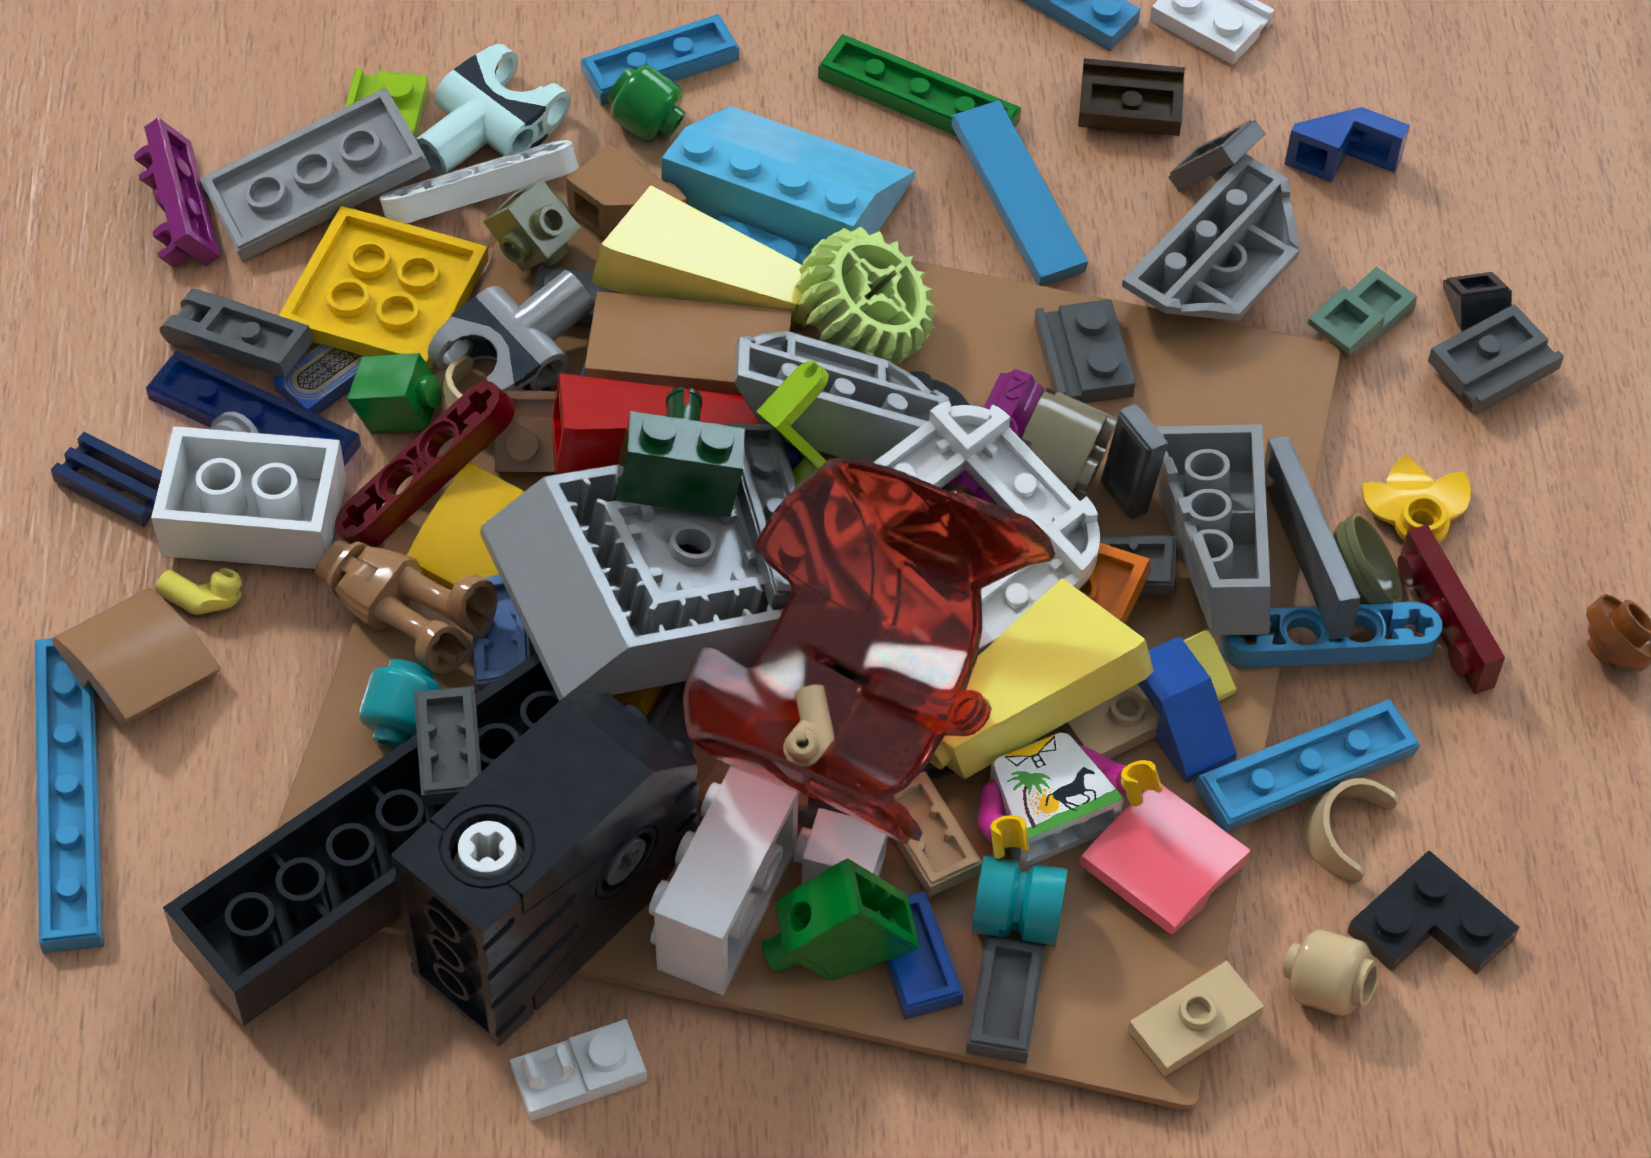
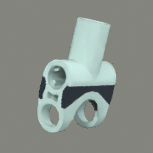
M495 44L470 57L443 78L435 93L436 106L448 115L416 138V141L427 158L430 170L438 176L449 173L486 144L503 156L530 149L543 143L562 123L570 107V93L556 83L545 87L540 86L525 92L511 91L505 88V85L516 72L519 59L517 54L504 44Z

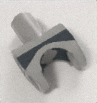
M567 270L560 273L520 306L501 286H492L477 294L458 309L436 332L428 347V357L443 371L447 370L451 362L466 354L473 361L480 359L495 360L497 363L494 371L486 379L488 382H493L502 391H548L558 383L559 373L565 374L570 364L569 357L558 347L554 340L591 312L595 307V302L582 283ZM451 344H453L452 347H451L448 351H446L447 348H448Z

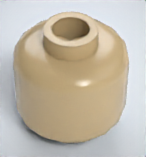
M1316 929L1309 933L1301 944L1293 943L1285 958L1283 973L1285 978L1291 979V991L1298 1003L1334 1015L1347 1016L1358 1006L1366 1007L1369 1004L1376 989L1379 964L1376 960H1372L1370 949L1365 942L1331 931Z

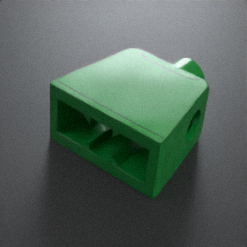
M849 858L840 861L779 898L775 909L780 932L762 941L763 955L768 965L775 972L779 973L794 965L801 964L826 979H837L920 948L908 895Z

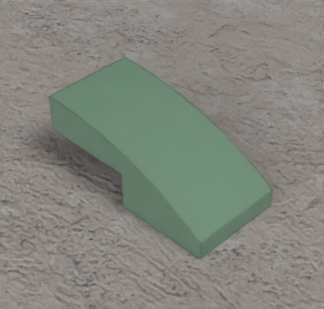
M1376 266L1351 290L1343 286L1309 318L1308 325L1347 354H1352L1381 337L1415 308L1417 296Z

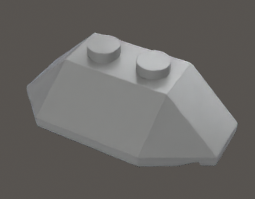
M1245 153L1123 279L1122 287L1166 314L1239 321L1299 255L1300 249L1294 212L1290 200L1289 179Z
M792 332L764 333L753 338L742 336L738 338L735 345L734 384L760 424L769 423L756 411L798 366L804 362L814 360L828 372L829 378L824 390L791 427L816 451L831 454L842 459L871 465L927 423L931 409L949 401L948 396L938 390L930 391L918 378L888 360Z

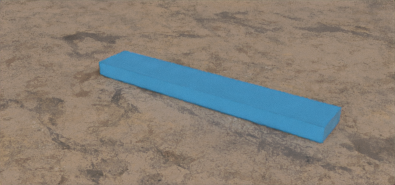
M53 638L35 640L39 944L43 953L104 946L97 692L92 684L82 688L52 643Z

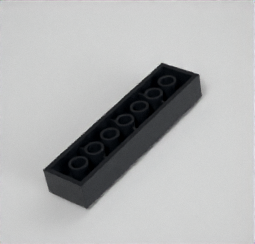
M537 653L475 694L482 771L559 702ZM417 734L163 907L173 942L243 1026L401 916V899L397 893L394 876L396 871L392 865L391 854L427 821L431 823V818L446 805L423 806Z

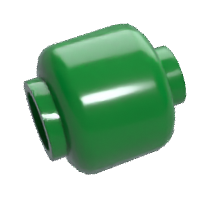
M642 65L636 70L628 67L617 79L607 97V100L612 103L611 118L646 142L656 139L661 133L670 137L679 127L686 114L680 108L683 99L682 88L649 65Z

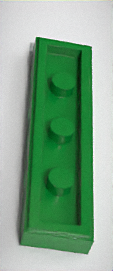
M841 34L818 66V79L955 136L957 135L951 126L954 114L1000 100L1014 127L1020 121L1021 107L844 34Z

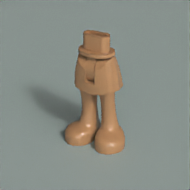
M336 540L315 568L316 576L327 582L330 592L334 596L339 597L355 616L374 630H386L389 626H392L415 640V656L418 663L438 674L449 673L463 665L472 653L471 644L468 638L454 626L442 620L430 621L407 607L410 601L414 600L453 621L462 630L477 638L485 637L491 628L497 610L496 588L489 580L479 575L465 576L450 590L424 576L415 558L382 548L370 547L359 541L349 544L343 540Z

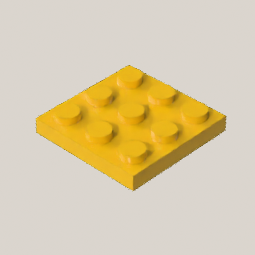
M340 206L278 316L309 325L314 339L313 343L324 344L363 356L420 353L431 370L434 363L428 357L429 344L436 332L448 319L466 304L489 261L488 246Z

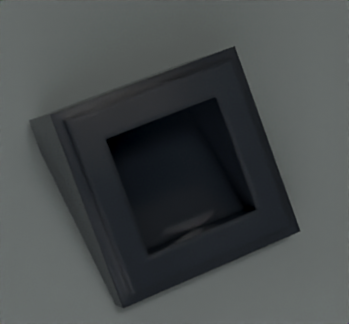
M1493 272L1450 277L1443 280L1445 294L1457 326L1462 332L1512 306V290Z

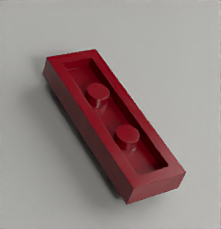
M1428 524L1408 530L1401 555L1397 560L1402 581L1407 587L1414 588L1423 604L1432 607L1439 614L1442 620L1440 636L1448 648L1451 666L1458 676L1465 677L1474 695L1495 688L1505 656Z

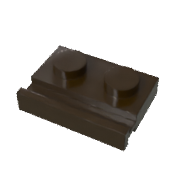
M1084 58L1078 127L1180 136L1185 67Z

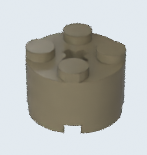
M1047 388L1031 416L1022 440L1081 501L1086 497L1091 479L1096 476L1108 449L1107 445L1113 435L1118 419L1102 410Z

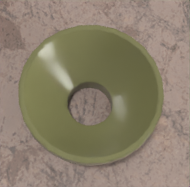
M1355 513L1338 523L1333 537L1361 597L1359 604L1404 602L1405 594L1398 569L1387 546L1373 525L1359 513Z

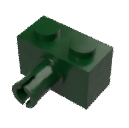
M677 387L668 392L666 396V416L630 411L618 461L616 500L731 517L744 470L745 428L700 422L702 396L693 388L689 390L688 405L684 404V387Z

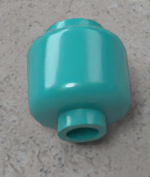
M392 659L388 666L379 667L372 671L360 707L359 719L362 724L374 732L372 740L375 743L395 749L417 734L414 692L442 689L433 680L434 672L423 665L402 659Z

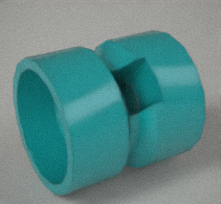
M984 855L977 890L972 933L1005 938L1012 930H1016L1023 942L1056 947L1068 869L1034 864L1028 872H1022L1018 862L1015 860L996 859Z

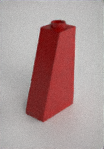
M559 373L551 418L555 475L618 465L630 411L666 416V396L675 387ZM684 389L685 405H688L690 389ZM696 390L702 396L700 422L725 425V423L760 424L743 396Z

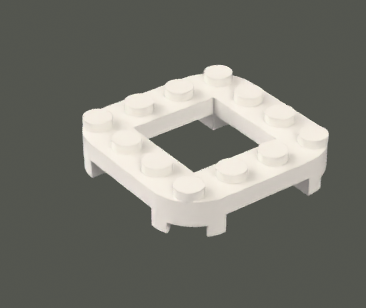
M950 401L934 407L930 410L927 423L847 482L843 476L840 477L828 491V499L822 512L821 541L824 553L833 568L914 656L936 667L941 673L948 675L957 674L969 665L1061 578L1079 590L1093 573L1098 558L1100 530L1097 522L1098 513L1087 496L1079 501L1009 427L1010 416L995 405H992L990 410L972 405L951 407ZM966 470L1035 545L962 602H959L956 598L949 602L884 531Z

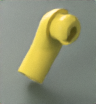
M222 568L219 572L215 571L212 573L210 582L197 585L170 569L160 576L155 591L158 595L193 615H203L232 608L241 598L240 588L242 580L234 570Z

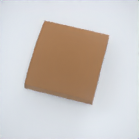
M147 588L58 634L52 639V643L82 688L92 684L120 728L215 677L221 669L209 650L184 619L151 588Z

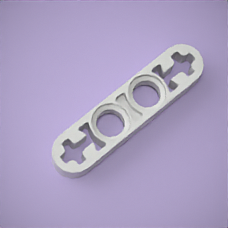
M555 141L397 188L383 194L380 197L385 218L402 223H410L522 189L540 178L548 181L576 171L579 166L572 141Z

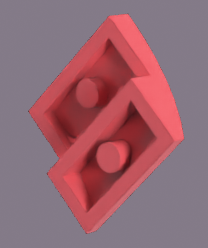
M1161 784V792L1157 793L1153 790H1146L1142 794L1144 799L1142 804L1137 807L1129 805L1082 854L1078 864L1170 935H1173L1205 908L1214 890L1243 868L1251 850Z

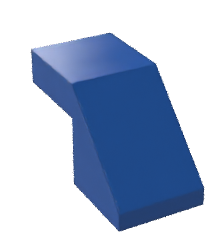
M1364 107L1294 124L1291 130L1284 164L1329 182L1333 181L1346 155L1395 172L1403 156L1410 125Z
M1178 636L1148 650L1154 672L1145 680L1139 682L1138 686L1159 714L1156 742L1184 781L1188 783L1198 778L1199 775L1236 760L1237 753L1212 680L1183 639Z

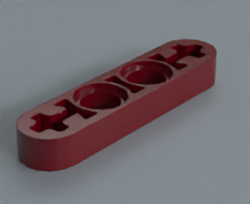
M484 381L471 387L343 505L336 517V532L350 544L359 541L370 547L380 545L507 428L515 412L513 400L493 382ZM454 438L451 447L443 455L437 457L440 448L448 440ZM413 475L408 487L396 495L403 481Z

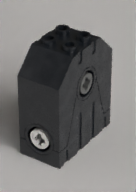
M608 693L561 699L431 818V823L427 821L391 854L392 865L396 871L394 876L397 893L401 899L400 909L403 926L407 932L405 934L407 948L412 960L410 963L412 973L500 1047L534 1014V1010L537 1011L651 901L658 884L662 880L666 881L676 865L675 857L682 838L687 831L695 832L699 826V814L696 813V807L698 806V784L696 783L698 767L691 751L677 740L672 739L669 742L652 728L647 717L638 708L630 704L623 706Z

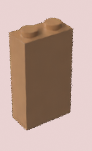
M597 291L584 376L741 395L734 384L735 345L738 338L742 336L753 338L764 333L779 331L790 332L792 309ZM792 332V333L801 335L800 332Z

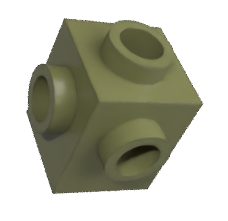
M542 178L516 191L483 221L498 240L503 254L510 261L516 263L522 272L540 263L550 267L557 263L571 250L566 242L581 229L571 216L567 204L552 192Z

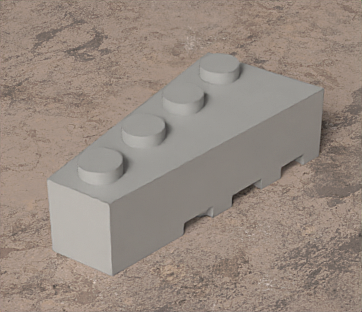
M1262 424L1157 426V430L1166 439L1168 445L1155 487L1173 535L1177 536L1179 551L1211 635L1270 634L1271 586Z

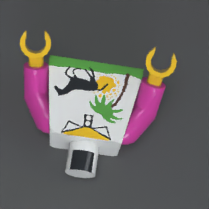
M1060 732L1038 742L1035 740L992 762L990 781L986 783L980 792L977 827L979 832L993 845L994 858H1003L1005 855L1004 849L1009 847L1013 860L1018 862L1020 869H1023L1097 838L1121 814L1122 796H1127L1129 804L1137 807L1144 801L1142 791L1153 790L1159 793L1162 791V786L1156 765L1153 762L1140 760L1127 766L1119 764L1086 746H1079L1069 734Z

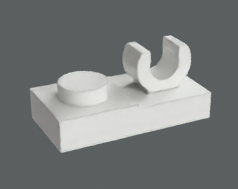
M626 1019L510 1059L511 1070L530 1122L647 1082V1071Z

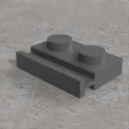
M1111 299L1059 306V311L1044 312V308L1035 310L1034 324L1053 391L1063 393L1074 399H1080L1083 403L1134 396L1135 380Z
M1513 304L1431 348L1428 362L1460 397L1466 396L1473 404L1471 409L1478 414L1559 370L1564 355L1560 351L1554 352L1547 345L1549 339Z

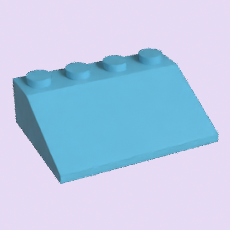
M729 106L684 128L662 157L661 179L664 182L676 185L684 196L687 197V205L716 220L722 214L813 249L822 239L826 240L830 235L839 232L843 228L848 231H854L862 227L868 235L878 232L915 179V170Z

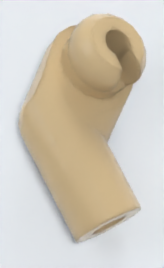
M810 685L795 691L800 722L786 737L783 744V752L789 762L799 767H808L816 764L834 741V730L823 685Z

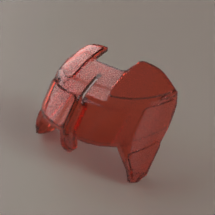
M856 458L829 459L783 499L756 541L755 547L759 555L786 579L791 587V595L756 664L751 668L744 667L714 647H703L700 650L690 671L683 694L687 735L689 739L708 755L724 764L802 795L828 803L878 832L902 844H907L909 839L919 841L923 832L908 809L894 795L906 789L925 769L945 736L965 737L973 735L982 729L990 718L992 708L989 700L975 690H966L977 661L983 628L981 589L1026 566L1052 561L1055 552L1049 536L1027 516L960 491L954 490L949 492L910 474L880 464ZM817 652L859 676L870 679L869 685L858 684L814 660ZM810 685H823L834 730V741L816 764L802 767L788 761L783 752V744L786 737L800 722L795 691Z

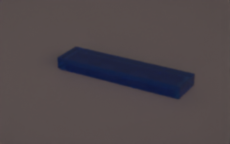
M178 350L174 352L146 387L148 399L208 427H211L212 422L221 414L237 412L247 417L260 434L340 440L344 467L361 446L358 433Z

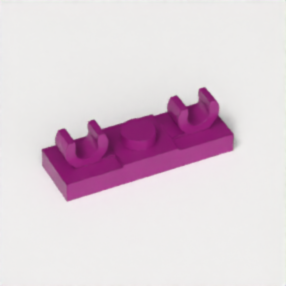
M158 117L144 126L148 145L143 146L134 154L135 161L147 168V170L139 174V180L152 189H156L154 191L155 198L167 218V222L160 224L153 231V237L167 246L157 253L158 258L174 267L183 263L191 255L207 266L218 259L220 253L192 144L189 139Z

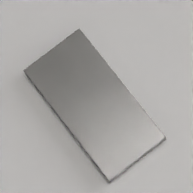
M383 88L200 178V181L243 262L334 217L340 206L353 208L431 168L387 88Z

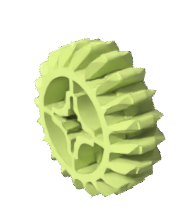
M862 227L854 231H848L843 228L839 232L830 235L826 240L822 239L811 250L812 253L804 259L803 265L799 269L801 276L795 287L802 293L798 306L810 313L806 325L816 326L821 332L819 341L828 340L833 345L885 359L895 365L900 364L907 357L910 358L922 347L921 344L929 337L931 330L934 328L932 317L937 312V309L930 303L934 291L923 285L922 281L926 272L916 271L911 264L913 256L905 257L899 252L898 241L891 244L885 243L880 231L868 235Z

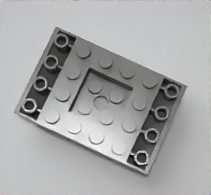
M618 465L543 477L481 526L480 535L559 701L561 699L608 693L612 696L805 658V652L814 647L824 646L831 653L876 644L883 638V633L867 604L840 576L827 559L821 541V528L804 503L805 513L830 591V598L827 604L799 605L783 609H773L768 604L763 587L764 582L762 575L759 573L754 549H752L751 539L737 495L731 517L617 501ZM688 544L694 550L704 553L690 554L683 551L679 545Z

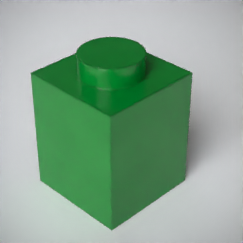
M420 353L362 356L347 400L370 433L422 431L429 426L435 407L440 403L442 387L438 378L432 373Z

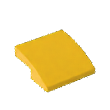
M469 462L457 474L429 514L407 556L417 560L423 574L450 589L465 576L479 575L481 577L499 575L480 535L481 526L525 491Z

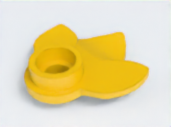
M1404 455L1390 470L1386 483L1364 482L1362 484V497L1365 507L1376 518L1394 525L1397 534L1404 541L1407 531L1423 526L1416 523L1422 522L1426 525L1428 524L1438 543H1441L1448 534L1450 521L1467 511L1470 503L1471 488L1468 477L1463 471L1444 475L1434 482L1409 456Z

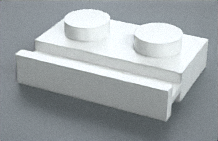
M1157 0L1151 8L1150 21L1233 66L1260 37L1261 30L1264 27L1268 28L1272 24L1274 9L1257 0Z

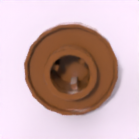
M1608 594L1600 596L1586 609V616L1589 621L1588 633L1591 637L1587 641L1589 649L1599 661L1607 666L1615 663L1620 667L1625 668L1629 666L1638 671L1646 669L1651 665V618L1639 605L1631 600L1622 602Z

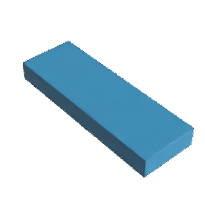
M717 14L580 59L581 72L599 104L602 106L610 103L607 100L608 94L617 79L628 67L636 70L642 65H649L674 82L739 60V46L721 16Z

